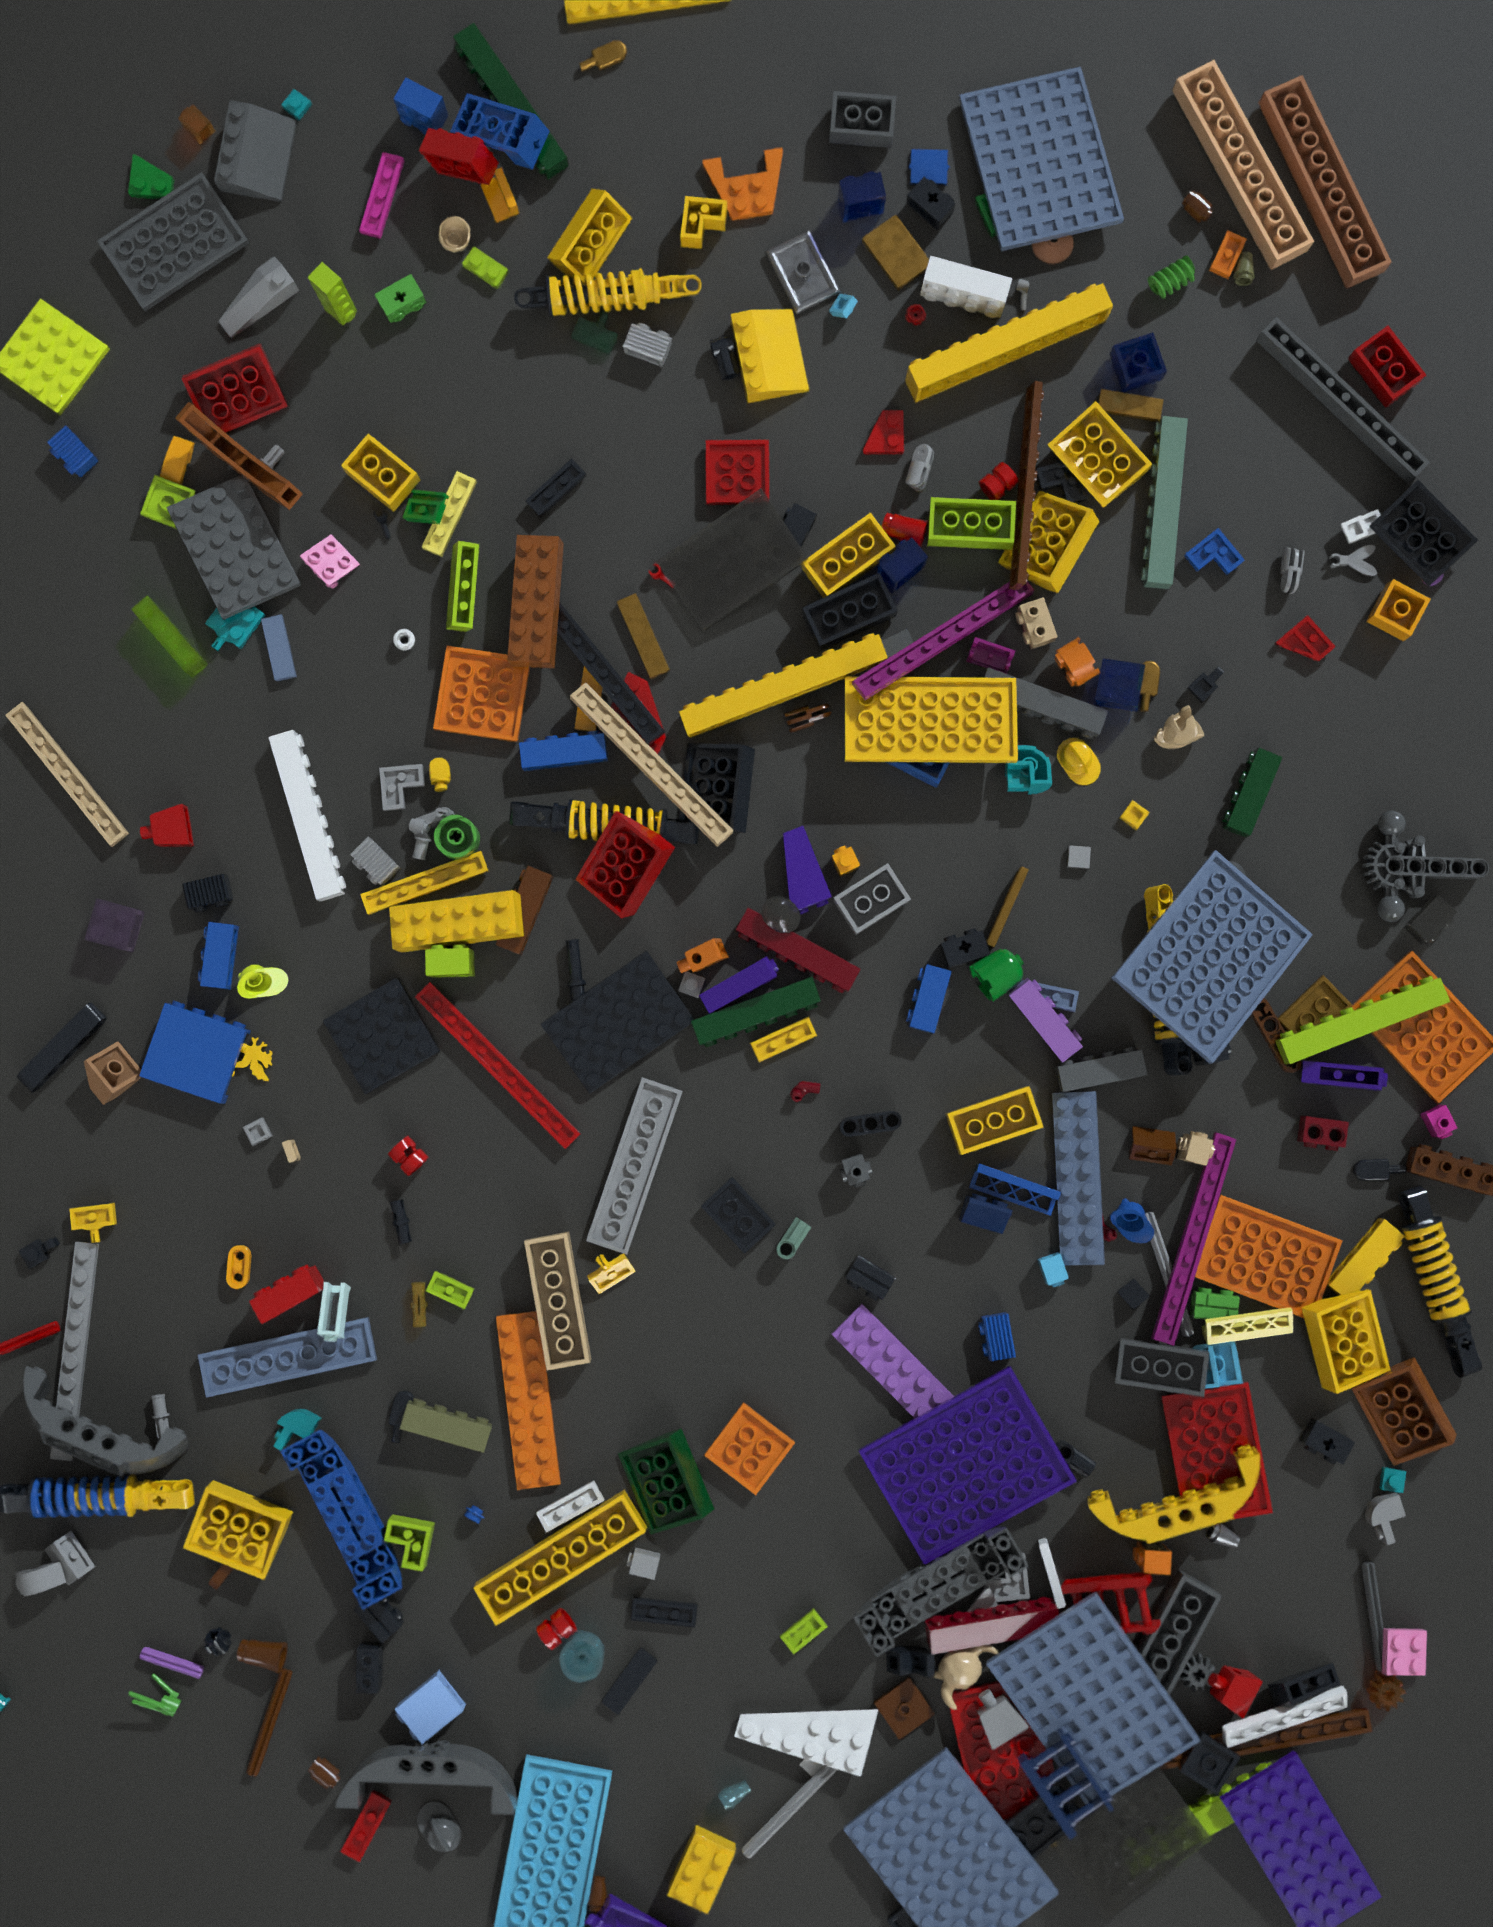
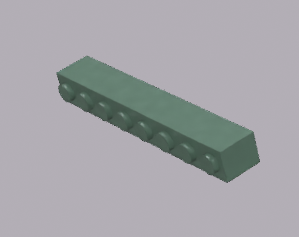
M1162 416L1159 423L1155 424L1154 436H1157V443H1154L1152 456H1155V464H1152L1150 476L1153 477V485L1150 484L1148 497H1151V505H1148L1146 517L1150 518L1149 526H1146L1145 539H1148L1147 547L1145 546L1143 550V559H1146L1145 567H1142L1141 580H1144L1143 587L1169 589L1173 585L1188 418Z

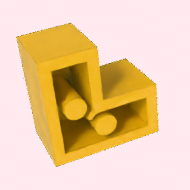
M685 196L680 236L681 247L702 249L704 229L725 231L727 200Z

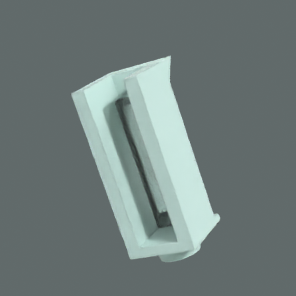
M324 1282L317 1333L324 1338V1341L337 1342V1338L344 1339L345 1337L344 1329L348 1297L351 1289L346 1283H341V1286H335L329 1282Z

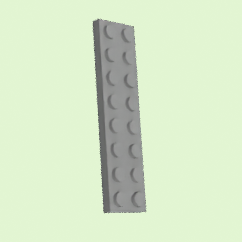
M642 1077L586 1241L626 1255L628 1254L683 1091Z

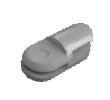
M926 444L919 445L915 449L905 481L916 492H922L925 489L934 459L933 449Z
M1284 547L1280 573L1282 574L1281 590L1284 593L1293 594L1298 588L1303 570L1304 550L1299 551L1295 548L1291 550L1290 547Z

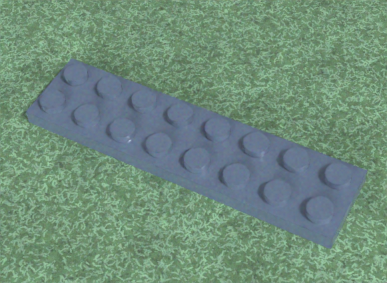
M1096 1091L1052 1093L1057 1191L1061 1192L1059 1200H1057L1060 1254L1064 1265H1104Z
M369 1317L345 1322L344 1339L337 1338V1342L324 1341V1338L317 1334L318 1328L198 1354L206 1398L376 1361L377 1355ZM336 1324L330 1325L329 1329L335 1330Z

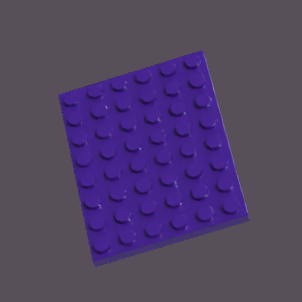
M1011 1366L859 1449V1453L924 1565L1077 1482Z

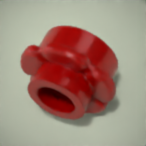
M914 304L906 310V320L913 325H920L926 318V312L921 305Z

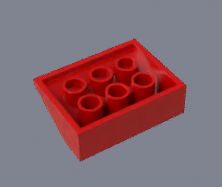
M261 343L182 377V381L194 406L225 433L288 407Z
M615 811L575 880L621 919L629 917L637 912L675 847L660 834Z

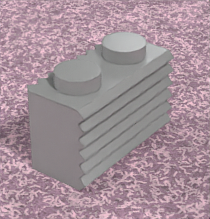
M632 323L623 345L624 353L663 367L672 346V338L664 331L658 330L654 332L649 330L650 328L645 324L638 323V325Z
M369 836L350 854L354 858L351 862L359 870L364 868L369 873L366 877L374 885L379 883L384 886L401 869Z

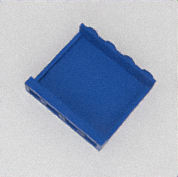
M173 1001L172 1004L165 1003L139 1076L220 1104H226L228 1095H225L246 1034H250L251 1031L245 1029V1024L233 1021V1024L225 1022L226 1018L213 1014V1017L205 1015L206 1011L194 1007L192 1011L185 1009V1004Z

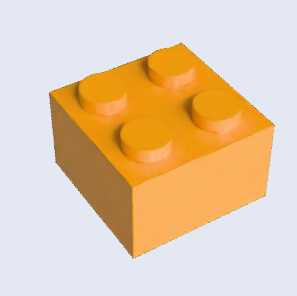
M1392 579L1385 585L1366 622L1401 641H1405L1412 636L1431 599Z

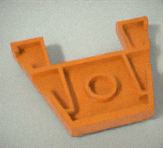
M783 148L764 150L767 172L724 178L721 157L702 160L703 168L710 177L713 187L717 190L720 200H727V213L732 221L773 214Z

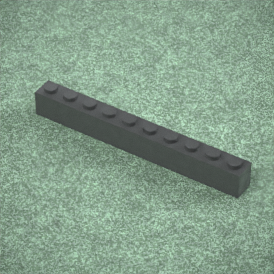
M1276 317L1260 333L1256 341L1404 482L1409 484L1430 463L1280 319Z

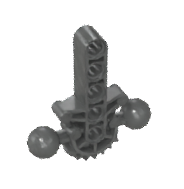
M1386 811L1378 821L1379 831L1385 835V845H1381L1379 842L1373 843V848L1367 849L1369 855L1363 857L1367 863L1362 864L1361 867L1367 868L1363 875H1369L1370 878L1366 883L1370 884L1373 882L1372 889L1385 888V897L1378 903V915L1384 921L1396 922L1402 918L1405 912L1404 902L1398 897L1399 889L1404 890L1412 899L1419 898L1425 894V878L1474 880L1488 874L1489 864L1480 858L1426 857L1425 838L1419 835L1405 841V843L1398 842V836L1402 834L1406 826L1405 818L1397 811ZM1405 848H1407L1406 856H1402ZM1389 861L1395 865L1394 871L1388 868ZM1410 862L1415 864V872L1410 870ZM1431 863L1436 865V873L1431 870ZM1452 864L1457 866V873L1452 871ZM1474 864L1477 865L1479 869L1478 874L1474 873L1473 871Z

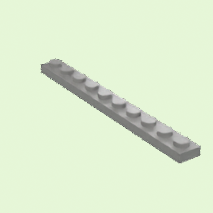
M80 1241L75 1242L56 1403L57 1409H60V1407L66 1408L72 1412L73 1416L78 1418L99 1243ZM51 1447L50 1459L74 1460V1456Z

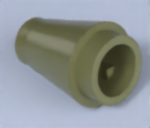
M1242 252L1240 254L1233 276L1237 285H1250L1255 278L1253 254L1250 252Z

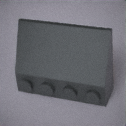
M230 100L214 179L220 192L282 202L297 121L253 104Z

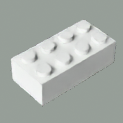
M930 256L920 296H923L928 301L938 300L944 302L945 305L950 307H963L968 312L977 311L985 313L990 318H1001L1012 278Z

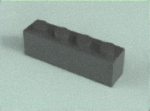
M1135 1047L1122 1049L1123 1053L1115 1055L1114 1051L1102 1053L1101 1058L1094 1059L1093 1055L1081 1057V1062L1073 1063L1072 1059L1065 1060L1063 1063L1061 1061L1060 1066L1055 1067L1060 1092L1147 1075L1143 1051L1136 1050Z

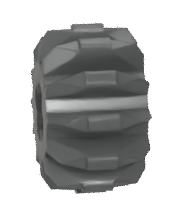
M1198 1653L1196 1658L1191 1654L1190 1660H1188L1179 1679L1184 1681L1183 1686L1185 1688L1190 1687L1192 1692H1196L1198 1687L1201 1692H1204V1685L1207 1684L1208 1687H1212L1208 1684V1678L1215 1670L1213 1664H1210L1211 1660L1208 1657L1203 1658L1201 1653ZM1199 1669L1201 1672L1196 1673V1675L1194 1676L1193 1672H1197Z

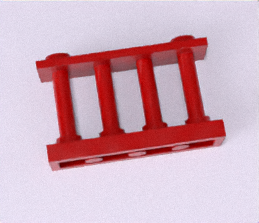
M1134 1572L1065 1579L1061 1585L1062 1594L1070 1593V1596L1073 1597L1074 1605L1082 1601L1081 1595L1083 1592L1090 1591L1091 1594L1096 1592L1104 1603L1102 1593L1104 1590L1112 1589L1116 1595L1121 1621L1118 1624L1125 1633L1143 1632V1634H1153L1161 1625L1160 1619L1151 1620L1145 1591L1152 1581L1151 1573ZM1134 1587V1590L1137 1591L1142 1621L1130 1622L1124 1595L1125 1588Z

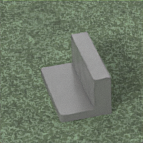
M72 1531L45 1549L52 1562L61 1561L68 1585L95 1567Z

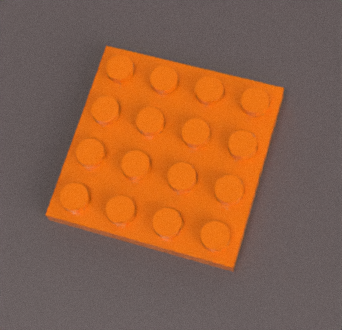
M446 646L433 729L518 742L530 667H513L507 661V654Z

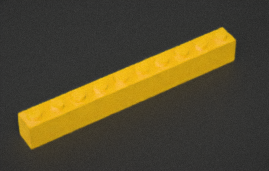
M874 633L862 637L860 642L854 643V641L843 644L842 649L836 651L834 649L827 650L822 653L821 657L816 659L814 657L802 660L803 664L798 666L791 664L782 668V672L777 674L770 672L763 675V679L759 681L749 680L742 684L743 687L736 690L732 687L722 692L723 695L717 697L711 695L704 698L703 702L697 705L695 703L683 706L684 710L679 711L687 735L692 738L845 679V676H853L871 669L888 659L879 634L874 635Z

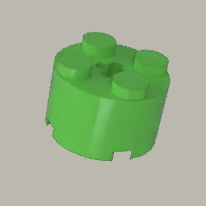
M450 815L443 818L434 832V841L440 852L450 859L457 860L477 852L480 844V834L477 827L466 817ZM456 833L462 836L459 838V842L453 840L456 837Z

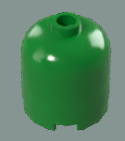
M999 949L969 966V970L973 979L977 977L981 985L978 986L980 991L989 1001L992 1000L993 1002L1022 981V965L1024 963L1018 954L1014 955L1007 949Z

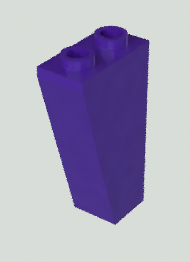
M804 826L783 833L791 914L796 913L799 916L808 912V908L816 905L819 908L829 904L828 900L832 896Z
M765 957L699 996L708 1013H714L777 978L776 973L779 969L773 959L769 961L768 957Z
M1303 1061L1301 1082L1382 1091V1087H1387L1388 1073H1383L1384 1068Z

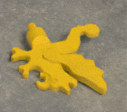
M252 1037V1046L243 1043L240 1052L244 1053L245 1056L242 1061L236 1063L235 1068H244L250 1064L252 1075H255L258 1080L269 1081L258 1060L263 1063L265 1068H268V1064L272 1066L271 1056L273 1052L269 1050V1054H266V1051L262 1052L261 1048L267 1047V1044L262 1042L261 1045L257 1046L256 1043L259 1037L256 1039Z

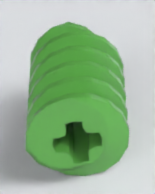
M1187 255L1183 256L1182 259L1169 264L1168 268L1164 267L1160 272H1155L1153 276H1148L1149 287L1153 293L1159 295L1162 299L1166 298L1165 291L1171 295L1173 294L1172 287L1178 291L1180 290V283L1183 286H1187V279L1190 282H1194L1195 268L1193 262Z

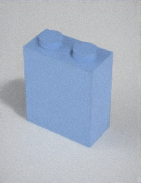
M439 1670L400 1701L395 1711L399 1721L406 1723L409 1727V1732L413 1739L419 1740L423 1744L464 1710L466 1704Z

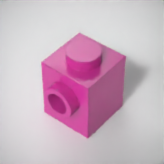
M1437 1105L1420 1114L1431 1137L1444 1139L1452 1135L1451 1131L1457 1129L1446 1105Z

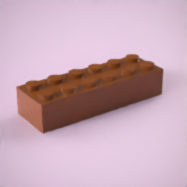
M517 535L507 659L513 667L555 668L564 543L559 536Z

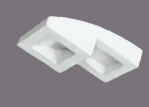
M1378 509L1340 524L1349 544L1376 534L1369 526L1380 516Z

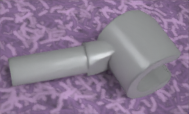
M1019 279L1016 291L1022 292L1021 311H1026L1029 282L1023 279Z

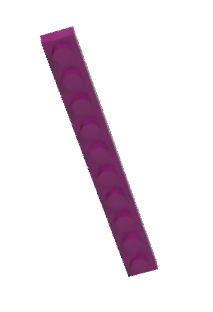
M1027 581L1020 589L1012 590L1009 589L1010 582L859 676L853 680L852 685L863 699L867 700L1032 595L1034 592L1033 587Z
M1214 1132L1212 1137V1145L1215 1146L1212 1158L1208 1159L1207 1166L1204 1165L1151 1337V1339L1174 1346L1237 1140Z

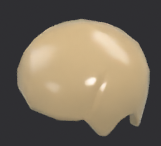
M457 216L447 217L439 227L440 244L447 251H463L470 241V227L466 221Z

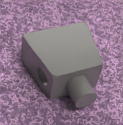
M987 1689L979 1695L984 1706L980 1707L977 1711L993 1750L1029 1728L1023 1716L1004 1694L994 1698L990 1689Z

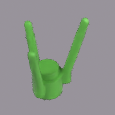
M152 1674V1678L170 1694L169 1696L164 1695L161 1702L132 1691L128 1692L129 1696L138 1699L132 1700L133 1704L171 1717L174 1716L182 1701L177 1698L179 1693L173 1691L156 1674Z

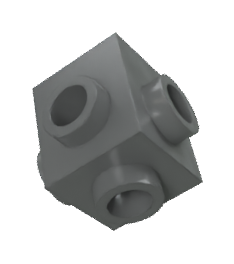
M862 1154L841 1160L843 1169L840 1170L843 1182L848 1181L849 1186L854 1185V1188L867 1184L866 1180L870 1179L869 1174H872V1169L869 1161H864ZM859 1168V1174L853 1175V1169Z

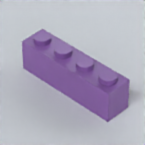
M1027 977L1008 992V995L1063 1063L1083 1047L1080 1044L1082 1038L1075 1029L1072 1032L1066 1026L1069 1023L1062 1013L1057 1015L1053 1010L1056 1005L1048 996L1044 998L1041 995L1040 991L1042 988L1034 979L1031 982Z

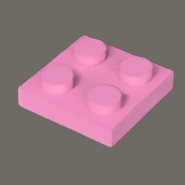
M1383 1628L1382 1673L1385 1675L1425 1676L1427 1631L1423 1629Z

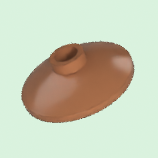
M1072 235L1056 238V243L1048 240L1032 244L1033 252L1042 262L1048 264L1061 263L1072 252L1074 244Z

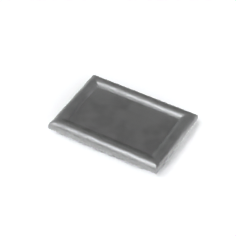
M810 230L765 251L796 314L841 293Z

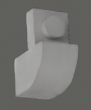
M1391 1491L1378 1495L1369 1502L1365 1512V1519L1371 1526H1376L1374 1531L1379 1540L1387 1545L1396 1543L1389 1521L1405 1517L1406 1515L1400 1496Z
M61 1561L50 1562L35 1569L22 1570L15 1573L16 1586L20 1594H24V1596L40 1593L66 1583Z

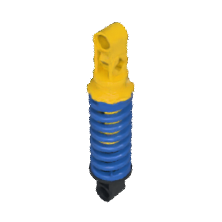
M135 1474L124 1476V1478L118 1476L115 1482H113L111 1476H106L103 1483H101V1479L98 1476L93 1477L91 1483L86 1476L82 1477L79 1483L76 1477H71L68 1484L64 1477H60L57 1479L56 1486L52 1477L40 1478L35 1476L31 1479L30 1484L8 1483L0 1486V1511L2 1513L28 1512L31 1519L47 1517V1515L52 1518L59 1515L68 1517L71 1514L74 1517H79L82 1514L87 1517L94 1514L104 1516L106 1513L109 1516L133 1517L137 1509H142L143 1511H149L150 1509H188L195 1504L192 1481L187 1479L174 1481H151L146 1479L139 1482Z

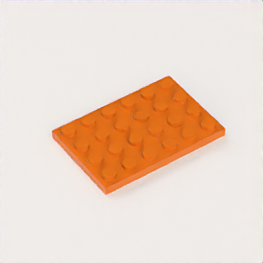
M1409 951L1354 1002L1351 1007L1353 1010L1361 1007L1359 1004L1369 999L1375 1002L1380 1000V995L1392 991L1395 994L1400 992V987L1411 983L1413 986L1421 984L1420 979L1432 976L1434 979L1437 976L1413 951ZM1445 985L1444 987L1450 1002L1371 1032L1435 1103H1440L1493 1053V1036Z
M1220 1195L1195 1277L1278 1309L1291 1307L1294 1315L1304 1318L1302 1307L1322 1300L1343 1240Z

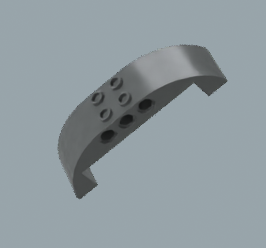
M417 1740L415 1742L389 1745L365 1758L356 1767L336 1801V1808L358 1809L366 1795L367 1782L492 1786L491 1814L514 1815L519 1794L509 1773L489 1754L467 1745L450 1744L449 1741L445 1740L437 1741V1743H428L426 1741L423 1744Z

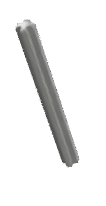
M1153 1212L1145 1213L1146 1218L1154 1228V1237L1150 1242L1167 1288L1172 1265ZM1186 1308L1180 1324V1330L1184 1337L1194 1334Z
M823 1765L742 1848V1853L750 1859L838 1769Z

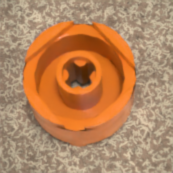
M1079 637L1056 650L1054 658L1058 667L1066 670L1067 676L1065 678L1071 687L1074 685L1079 687L1100 674L1099 668L1095 669L1093 666L1096 662L1083 642L1079 644Z

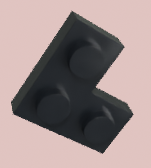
M1063 462L1036 468L1035 471H1037V479L1041 491L1061 486L1065 500L1078 503L1088 499L1086 488Z

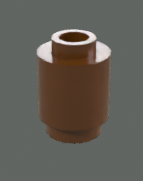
M1194 190L1182 202L1184 210L1198 223L1201 220L1205 222L1213 214L1211 210L1213 205L1199 192L1196 193Z
M319 1756L307 1770L311 1774L310 1777L324 1789L328 1787L333 1789L341 1778L338 1776L340 1770L325 1758L321 1759Z

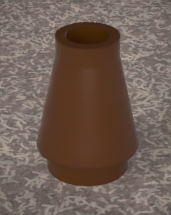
M593 1876L587 1902L589 1911L599 1912L607 1898L605 1876Z

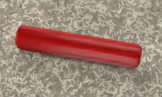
M57 1321L51 1322L0 1343V1355L60 1332L59 1323Z

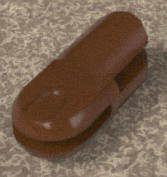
M825 703L810 709L806 705L784 713V716L788 717L805 711V715L786 721L787 725L808 720V723L789 729L790 733L814 726V721L830 716L831 711L815 716L811 714L830 707L829 704Z

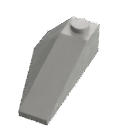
M272 257L256 269L222 315L219 323L232 339L293 296L299 289L283 265L275 257Z

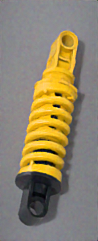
M642 268L631 270L628 277L625 276L623 271L618 272V278H614V274L608 272L606 279H603L601 273H597L595 280H592L590 274H585L584 284H581L579 275H574L573 285H570L569 278L565 275L562 277V286L561 280H557L555 276H546L545 286L520 288L514 294V301L522 309L548 308L550 318L556 315H565L567 307H569L571 314L575 315L578 312L579 305L584 314L589 312L590 307H592L595 313H598L601 306H603L606 312H609L612 305H614L617 311H620L623 304H625L628 310H632L634 304L639 309L646 310L647 303L655 302L658 304L661 298L674 299L695 296L700 292L702 284L700 278L696 275H667L659 277L658 273H653V275L647 276L644 275ZM695 280L698 283V288L695 291H689L686 288L687 281ZM670 282L672 283V292L670 291ZM522 293H528L530 296V301L525 305L519 303V296Z
M1166 884L1149 887L1144 892L1148 931L1173 902L1172 889ZM1160 1020L1156 1021L1154 1028L1164 1030V1032L1155 1031L1154 1042L1162 1044L1166 1074L1169 1076L1189 1074L1193 1068L1190 1046Z

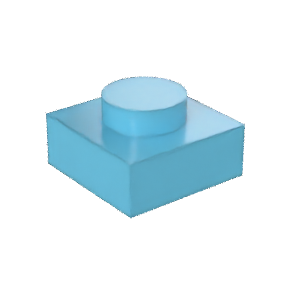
M839 294L829 312L833 316L847 318L858 301L852 295Z

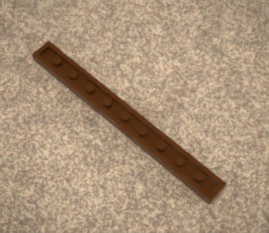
M1034 381L1026 389L1015 534L1009 589L1018 590L1027 583L1029 576L1027 564L1030 560V552L1028 549L1032 538L1030 525L1034 517L1032 503L1036 495L1034 491V483L1037 479L1035 467L1039 457L1037 444L1041 436L1039 423L1042 419V411L1040 409L1044 398V391H1042L1043 382Z
M1360 1708L1323 1715L1229 1747V1749L1242 1756L1372 1732L1369 1711L1367 1708ZM1223 1733L1210 1735V1737L1225 1745ZM1190 1748L1156 1769L1164 1770L1179 1767Z

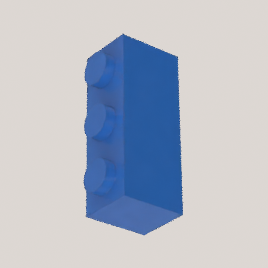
M208 922V927L204 929L206 944L205 948L201 951L203 967L199 970L198 974L200 986L231 990L239 926Z
M928 964L925 965L924 969L920 968L917 980L921 982L919 989H914L911 1001H914L915 1004L913 1010L909 1009L906 1021L909 1022L908 1027L932 1034L935 1033L952 971Z

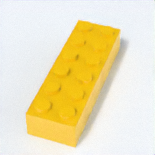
M514 890L389 907L392 949L401 953L431 949V945H444V947L455 944H470L524 937L521 896Z

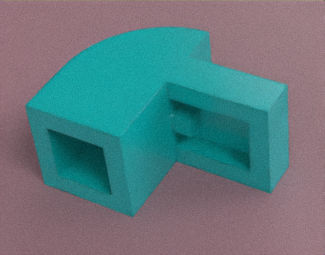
M294 1409L288 1412L277 1422L284 1429L280 1427L274 1437L277 1441L273 1447L280 1451L283 1450L293 1433L303 1439L313 1434L322 1418L306 1409Z

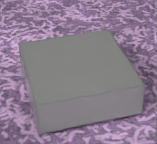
M1069 846L1067 867L1089 869L1091 847Z
M263 1117L243 1127L252 1146L273 1137Z

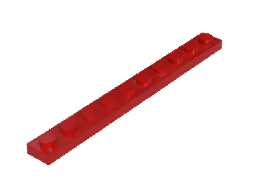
M431 982L415 996L564 1149L581 1134Z

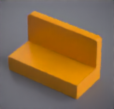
M502 167L496 169L494 173L496 178L492 179L490 185L481 184L496 222L519 214L516 201Z

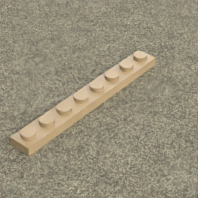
M21 702L6 714V717L107 843L113 847L125 838L129 832L27 705Z

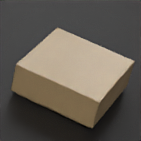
M295 1140L282 1142L289 1163L301 1160Z

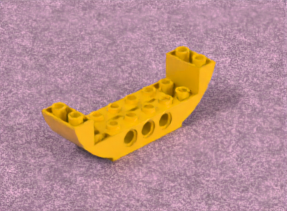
M1241 1446L1237 1448V1452H1234V1456L1242 1478L1231 1477L1220 1485L1211 1483L1205 1485L1204 1489L1200 1491L1191 1489L1183 1492V1496L1176 1498L1168 1496L1161 1499L1162 1502L1144 1503L1140 1509H1124L1120 1511V1515L1115 1513L1108 1490L1103 1492V1489L1091 1492V1496L1087 1497L1088 1506L1099 1520L1114 1531L1131 1538L1147 1540L1148 1544L1234 1519L1232 1514L1245 1503L1256 1484L1260 1466V1455L1255 1446ZM1210 1503L1208 1507L1201 1508L1202 1504ZM1183 1509L1189 1510L1186 1514H1180V1511ZM1161 1516H1167L1165 1520H1158Z

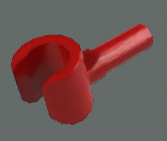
M653 564L658 569V572L653 574L649 571L650 576L653 579L663 580L674 588L676 584L663 574L658 564Z

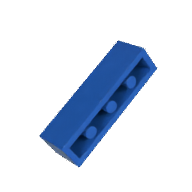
M589 731L587 735L579 736V733H570L565 738H558V736L552 735L546 736L545 740L537 741V738L524 739V742L519 743L523 771L608 762L605 735L600 733V731Z

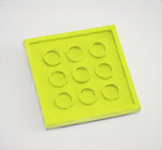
M40 298L0 352V373L61 416L110 348Z

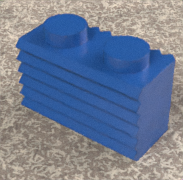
M66 425L47 441L51 446L49 451L57 459L62 458L66 462L63 466L72 475L76 473L79 477H82L83 474H86L89 469L99 462L94 454Z
M1008 1313L981 1316L982 1322H978L980 1335H984L985 1343L982 1344L984 1357L988 1356L989 1361L1016 1357Z

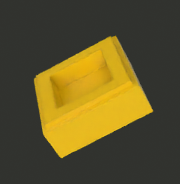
M1132 800L1119 818L1137 830L1150 812Z

